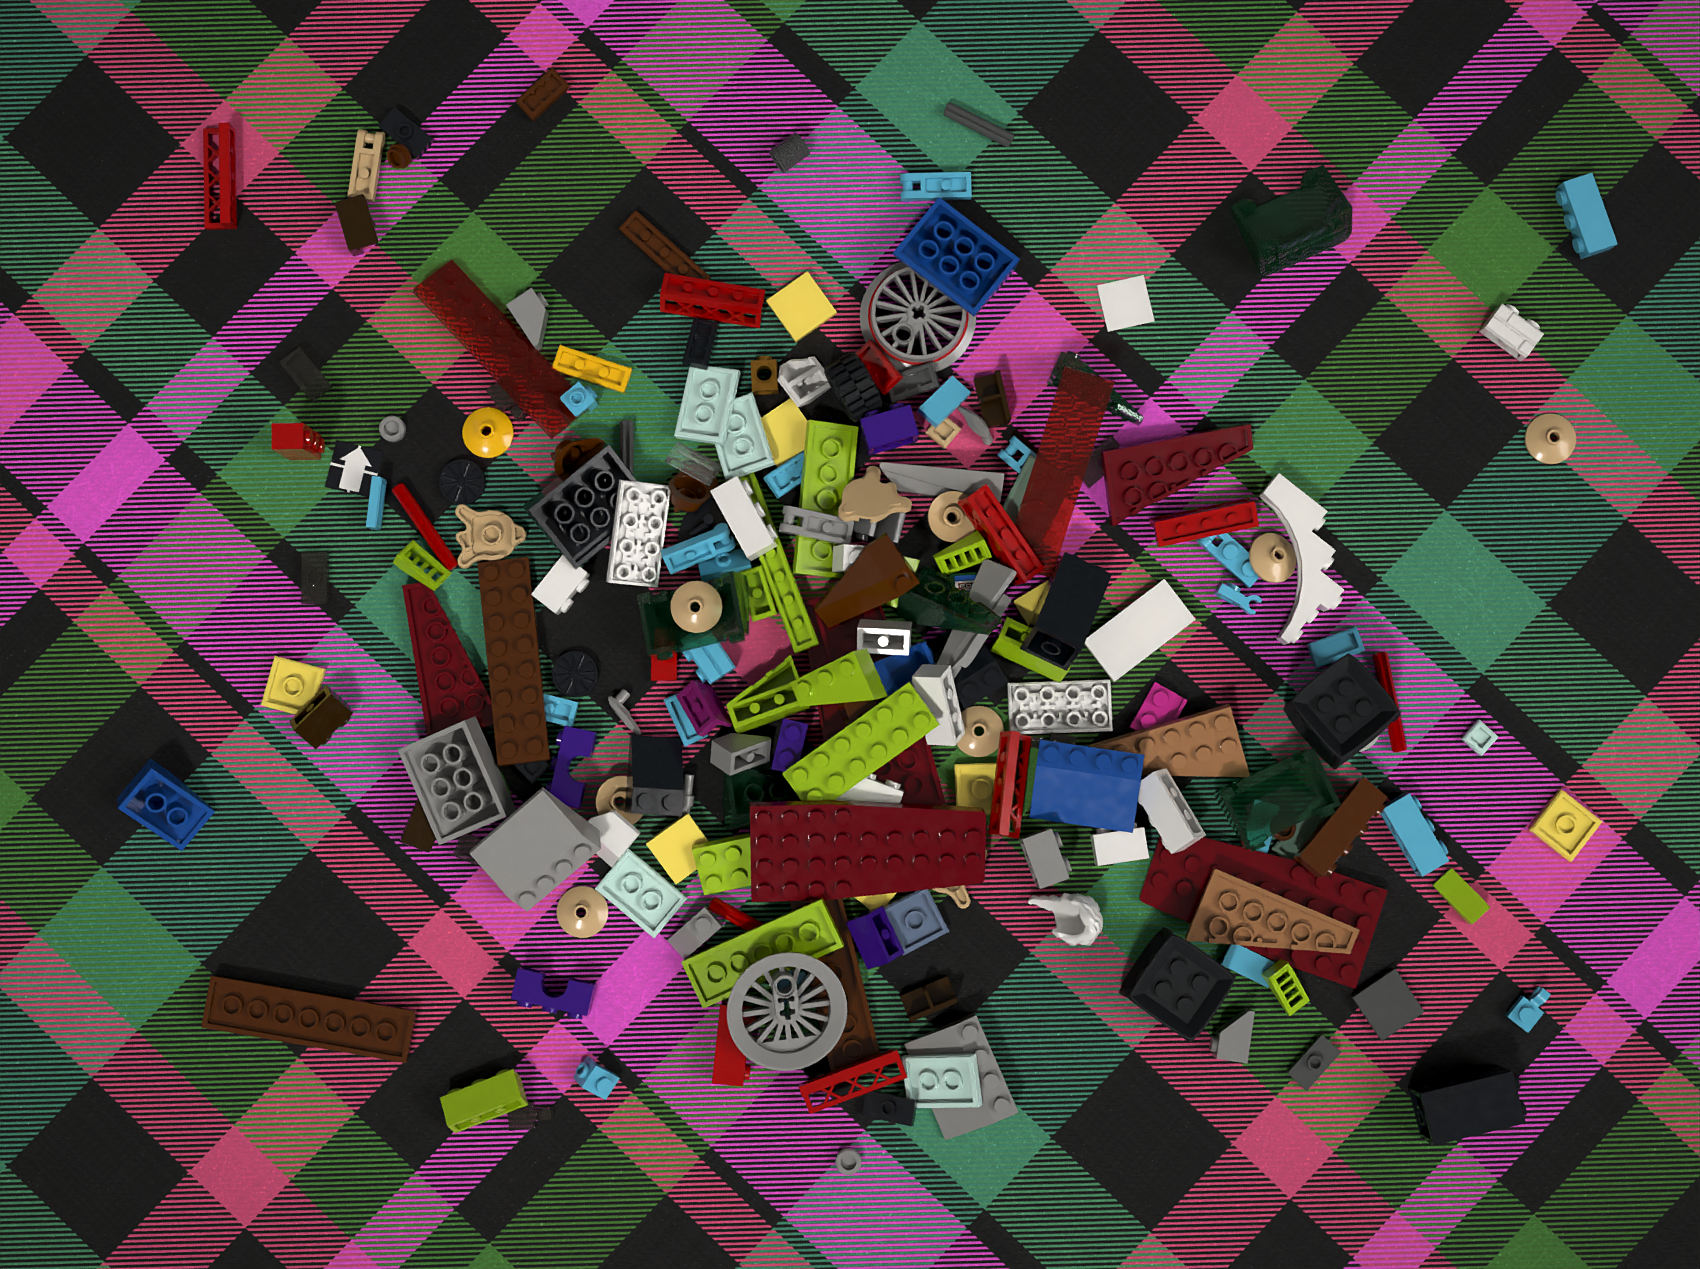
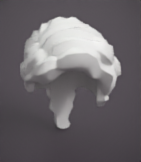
M1064 893L1061 897L1050 895L1049 897L1045 895H1032L1028 900L1030 905L1035 904L1054 913L1057 928L1053 929L1052 933L1072 946L1077 944L1090 946L1102 931L1103 917L1100 913V907L1090 896L1078 893Z

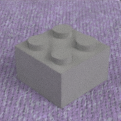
M1045 828L1018 838L1037 888L1042 889L1070 879L1068 872H1071L1072 869L1068 858L1060 853L1059 848L1063 847L1058 832H1053L1051 828Z

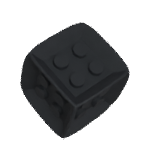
M1350 653L1332 663L1307 683L1292 700L1285 704L1283 709L1300 735L1333 769H1337L1356 755L1401 715L1391 696L1365 666L1350 655Z
M1163 927L1138 957L1125 977L1119 993L1167 1028L1182 1036L1186 1041L1192 1042L1203 1031L1221 1006L1236 976L1187 940L1175 935L1170 929Z

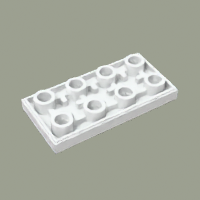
M619 479L606 582L658 587L662 560L660 550H663L670 499L668 485Z
M1163 579L1087 637L1085 646L1111 680L1115 682L1196 619L1166 580Z
M1110 680L1061 681V683H1007L1009 731L1020 732V734L1113 731Z

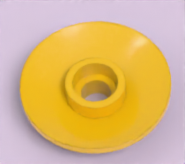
M485 407L474 411L468 416L463 426L462 435L465 445L473 454L482 458H494L503 454L510 447L514 430L512 422L505 413L496 408ZM485 427H490L491 433L487 436L483 435L482 430Z

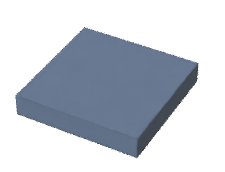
M928 889L912 891L883 906L902 946L903 956L949 932Z

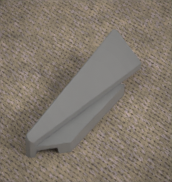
M880 462L879 469L890 482L896 484L899 493L937 497L948 491H958L970 495L982 485L987 484L999 503L1001 501L1004 473Z
M988 559L983 560L937 665H951L953 679L962 667L966 668L973 661L1012 599L1003 593L1017 574L1013 569Z

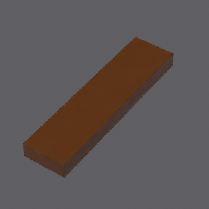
M636 210L618 228L620 232L666 273L705 280L711 279L704 270Z

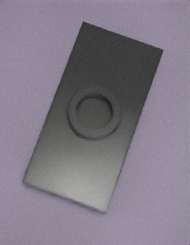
M931 361L900 372L903 378L888 394L891 402L895 403L939 388L940 383L933 362Z
M1319 1034L1286 1073L1307 1091L1338 1057L1341 1051L1322 1034Z

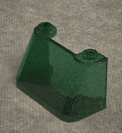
M1324 165L1306 171L1301 179L1299 189L1257 207L1251 199L1240 200L1231 206V214L1258 271L1263 276L1274 274L1346 241L1352 233V205Z
M731 571L721 574V578H713L714 581L708 582L718 591L723 609L717 624L711 629L700 633L688 632L679 627L674 621L671 614V600L675 591H661V594L653 595L654 597H651L650 592L637 595L647 655L657 657L658 661L672 659L673 654L725 641H730V643L745 641V636L749 635V584L747 576ZM693 602L691 610L698 612L700 605L698 602Z
M1305 748L1251 773L1248 777L1240 778L1213 792L1244 849H1250L1251 852L1266 846L1264 841L1268 837L1312 816L1321 815L1322 818L1328 817L1336 812V807L1341 805L1314 748Z

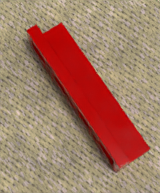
M229 122L219 123V128H203L204 228L206 230L237 229L235 129ZM210 135H219V149L217 151L210 146ZM219 157V174L216 176L211 171V164ZM219 182L220 198L216 201L211 196V189ZM220 207V223H212L211 214Z
M665 273L660 291V312L760 328L765 290ZM666 300L675 301L678 305L668 304ZM693 305L702 306L704 309H697ZM718 310H727L729 313H721ZM743 314L756 315V318L745 317Z
M987 484L982 485L970 495L957 501L976 531L985 540L998 563L1017 572L1012 580L1014 586L1026 583L1044 569Z
M1250 498L1149 518L1150 526L1154 528L1158 547L1259 526L1256 504Z
M1000 732L988 830L990 835L1016 839L1020 836L1031 736L1021 735L1020 732ZM1020 740L1023 741L1022 751L1018 754ZM1016 767H1017L1018 770H1019V776H1018V778L1015 780ZM1014 792V794L1016 795V802L1012 805ZM1010 818L1013 821L1012 832H1009Z
M896 1047L799 1083V1090L805 1100L809 1114L908 1077ZM897 1062L901 1074L888 1077L881 1072L884 1066ZM871 1072L876 1075L872 1085L864 1086L857 1083L858 1077L862 1074ZM879 1076L885 1079L877 1082ZM846 1081L852 1084L848 1094L841 1096L832 1092L834 1085ZM854 1086L861 1088L856 1091H853ZM820 1090L827 1093L823 1103L812 1106L809 1094ZM830 1095L836 1097L828 1101Z

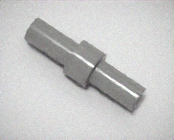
M684 774L682 815L686 812L690 815V807L694 803V795H692L694 775Z

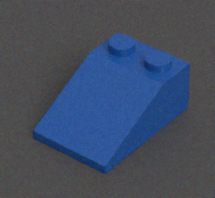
M152 759L147 761L117 797L118 809L181 851L215 812L211 806L176 776Z

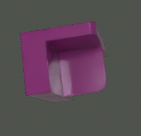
M693 680L676 695L699 736H706L718 724L727 727L733 724L711 685Z

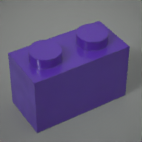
M783 718L771 769L784 772L801 760L808 724Z
M883 906L861 913L846 922L867 969L887 964L904 954Z

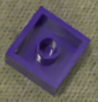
M898 403L890 406L889 411L879 413V410L865 413V418L860 419V429L868 456L918 441L919 433L910 405L904 406L903 403Z

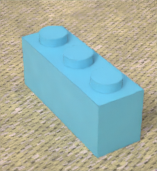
M1593 173L1565 181L1556 188L1557 203L1563 208L1565 214L1564 223L1572 233L1573 248L1576 253H1579L1580 259L1608 251L1618 244Z
M1403 793L1384 804L1385 808L1380 815L1416 876L1423 877L1449 862L1446 856L1448 854L1446 846L1441 840L1437 841L1433 834L1435 828L1428 818L1423 817L1420 812L1422 806L1414 795L1411 796L1410 793Z

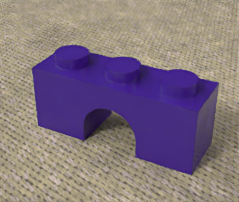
M564 726V730H559L556 745L560 746L558 756L554 755L551 764V770L554 771L553 780L548 781L546 790L565 805L581 808L586 783L572 778L569 772V765L578 756L592 758L597 732Z
M523 966L517 969L511 995L512 1000H517L516 1005L532 1008V1004L542 1006V1011L557 1013L558 1010L568 1012V1017L582 1019L583 1015L588 1016L590 1014L597 983L570 978L564 994L553 995L545 988V971Z

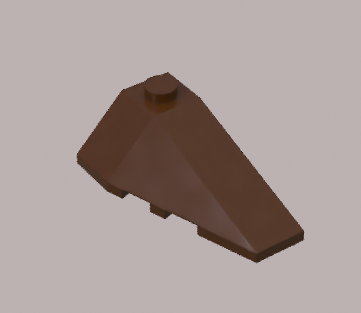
M886 532L860 551V556L855 563L846 568L844 571L845 575L836 585H832L814 607V610L828 628L896 599L920 583L913 568Z

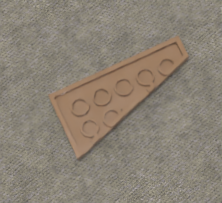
M1229 704L1087 745V747L1144 755L1142 775H1150L1154 771L1167 768L1171 776L1250 777Z
M1213 868L1184 939L1192 942L1350 954L1360 930Z

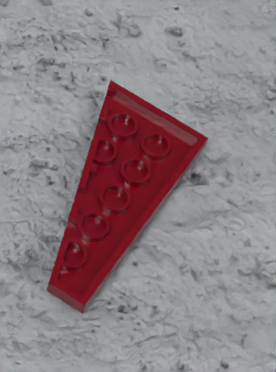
M1243 423L1101 450L1110 525L1116 526L1123 519L1131 515L1134 516L1150 504L1163 500L1190 485L1197 478L1204 477L1224 463L1228 464L1253 450L1251 424Z
M421 582L402 585L427 737L475 716L481 728L494 726L491 697L435 592Z

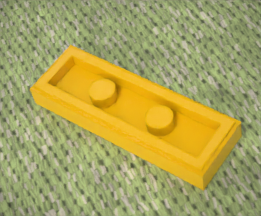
M559 345L551 368L553 371L625 394L633 371L632 368Z

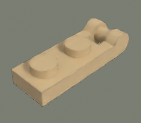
M358 130L348 198L363 194L366 197V201L375 202L382 151L385 145L384 132L376 131L373 134L368 133L367 130ZM366 144H373V149L365 148Z

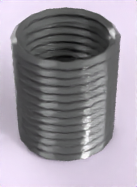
M794 132L784 141L780 142V144L776 145V147L771 148L769 154L777 167L783 173H786L795 164L808 157L810 150L799 134Z

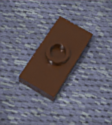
M552 67L515 102L534 122L566 93L570 86Z

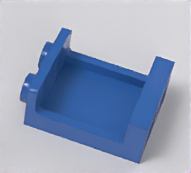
M925 641L911 646L909 655H891L874 663L888 695L887 697L908 682L912 684V676L922 664L935 665L933 652ZM883 697V698H880V699H877V700H878V702L880 703V702H882L883 700H885L887 697Z

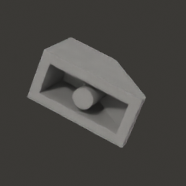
M530 288L506 304V306L532 345L539 351L542 349L549 316L545 307L549 304L541 292L535 294L533 289Z
M730 733L713 739L710 763L729 776L770 761L771 738Z
M705 906L667 941L683 959H686L718 931L723 924Z
M1245 1008L1216 1029L1215 1036H1211L1209 1050L1213 1052V1057L1221 1060L1248 1063L1255 1011Z

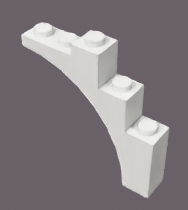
M1278 473L1261 492L1259 497L1275 512L1284 525L1296 555L1297 589L1294 605L1286 624L1276 638L1283 645H1286L1290 642L1294 644L1303 634L1302 626L1306 621L1310 624L1318 615L1317 607L1323 612L1330 608L1334 610L1343 600L1340 595L1344 589L1320 571L1321 569L1326 571L1333 563L1334 558L1331 556L1336 550L1313 533L1312 530L1317 532L1326 521L1323 517L1328 511Z

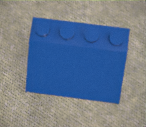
M940 197L893 252L896 258L973 317L1000 289L1013 273L1020 260Z
M1040 740L1029 818L1133 833L1144 755Z

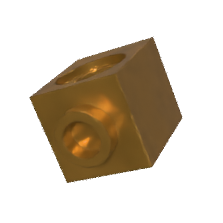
M771 356L756 357V360L751 361L753 394H779L777 360L772 359ZM763 369H768L772 372L771 377L766 381L758 378L759 372Z

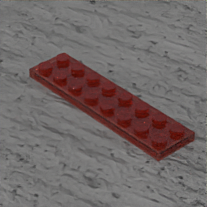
M453 260L414 287L413 293L551 439L555 438L589 410L586 409L578 417L573 415L560 399L572 386Z
M1064 366L1015 521V526L1044 567L1038 574L1050 577L1055 569L1115 382Z

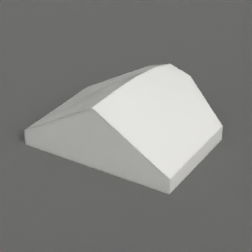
M814 356L806 359H791L779 366L777 381L797 407L810 404L831 388L825 376L824 368Z
M616 810L592 817L588 821L600 830L601 849L596 854L611 867L617 863L641 833Z

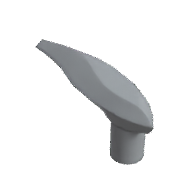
M959 406L958 410L965 417L968 426L981 437L985 445H990L993 442V438L985 421L973 411Z
M622 689L615 698L612 696L608 697L609 704L617 716L630 730L640 736L642 733L631 717L630 712L622 705L629 698L630 694Z

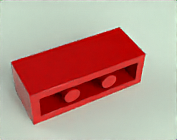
M271 423L273 451L290 461L321 460V453L325 451V442L319 433L304 423Z
M721 1002L712 1084L743 1087L744 1080L750 1079L751 1065L746 1064L747 1057L738 1049L731 1037L727 1023V1003ZM742 1005V1009L752 1008V1005ZM756 1015L742 1017L744 1025L756 1020Z

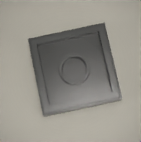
M1392 968L1351 996L1381 1041L1424 1013V1010L1395 968Z

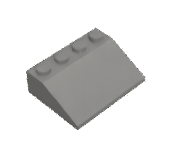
M476 716L398 749L439 845L507 817L516 811Z
M542 787L470 850V855L509 899L528 912L601 849L600 830Z
M975 1012L904 1043L908 1055L976 1053L983 1105L968 1108H932L945 1140L988 1126L1018 1113Z

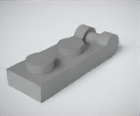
M783 506L782 514H784L783 523H780L779 532L840 545H850L854 521L845 522L838 516L792 506ZM794 517L801 518L800 527L793 525Z

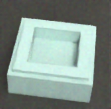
M1477 720L1460 739L1476 754L1482 756L1497 740L1498 736L1481 720Z

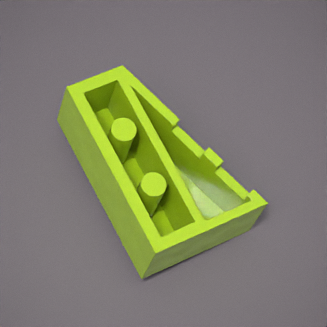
M867 648L853 651L790 682L800 707L868 701L888 696Z
M791 655L784 659L785 661L775 669L766 673L762 679L749 686L726 704L734 729L738 734L810 708V706L800 707L790 685V682L799 678Z

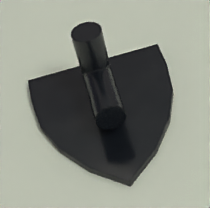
M712 496L697 511L686 513L678 533V543L711 531L719 523H726L730 529L729 535L735 536Z

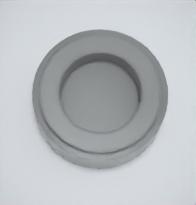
M387 416L381 421L379 432L385 440L398 442L406 434V425L396 416Z
M850 1147L841 1149L836 1156V1167L844 1175L855 1174L861 1167L859 1152Z

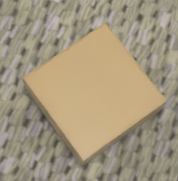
M947 417L937 428L931 425L925 434L943 449H946L961 431V428Z

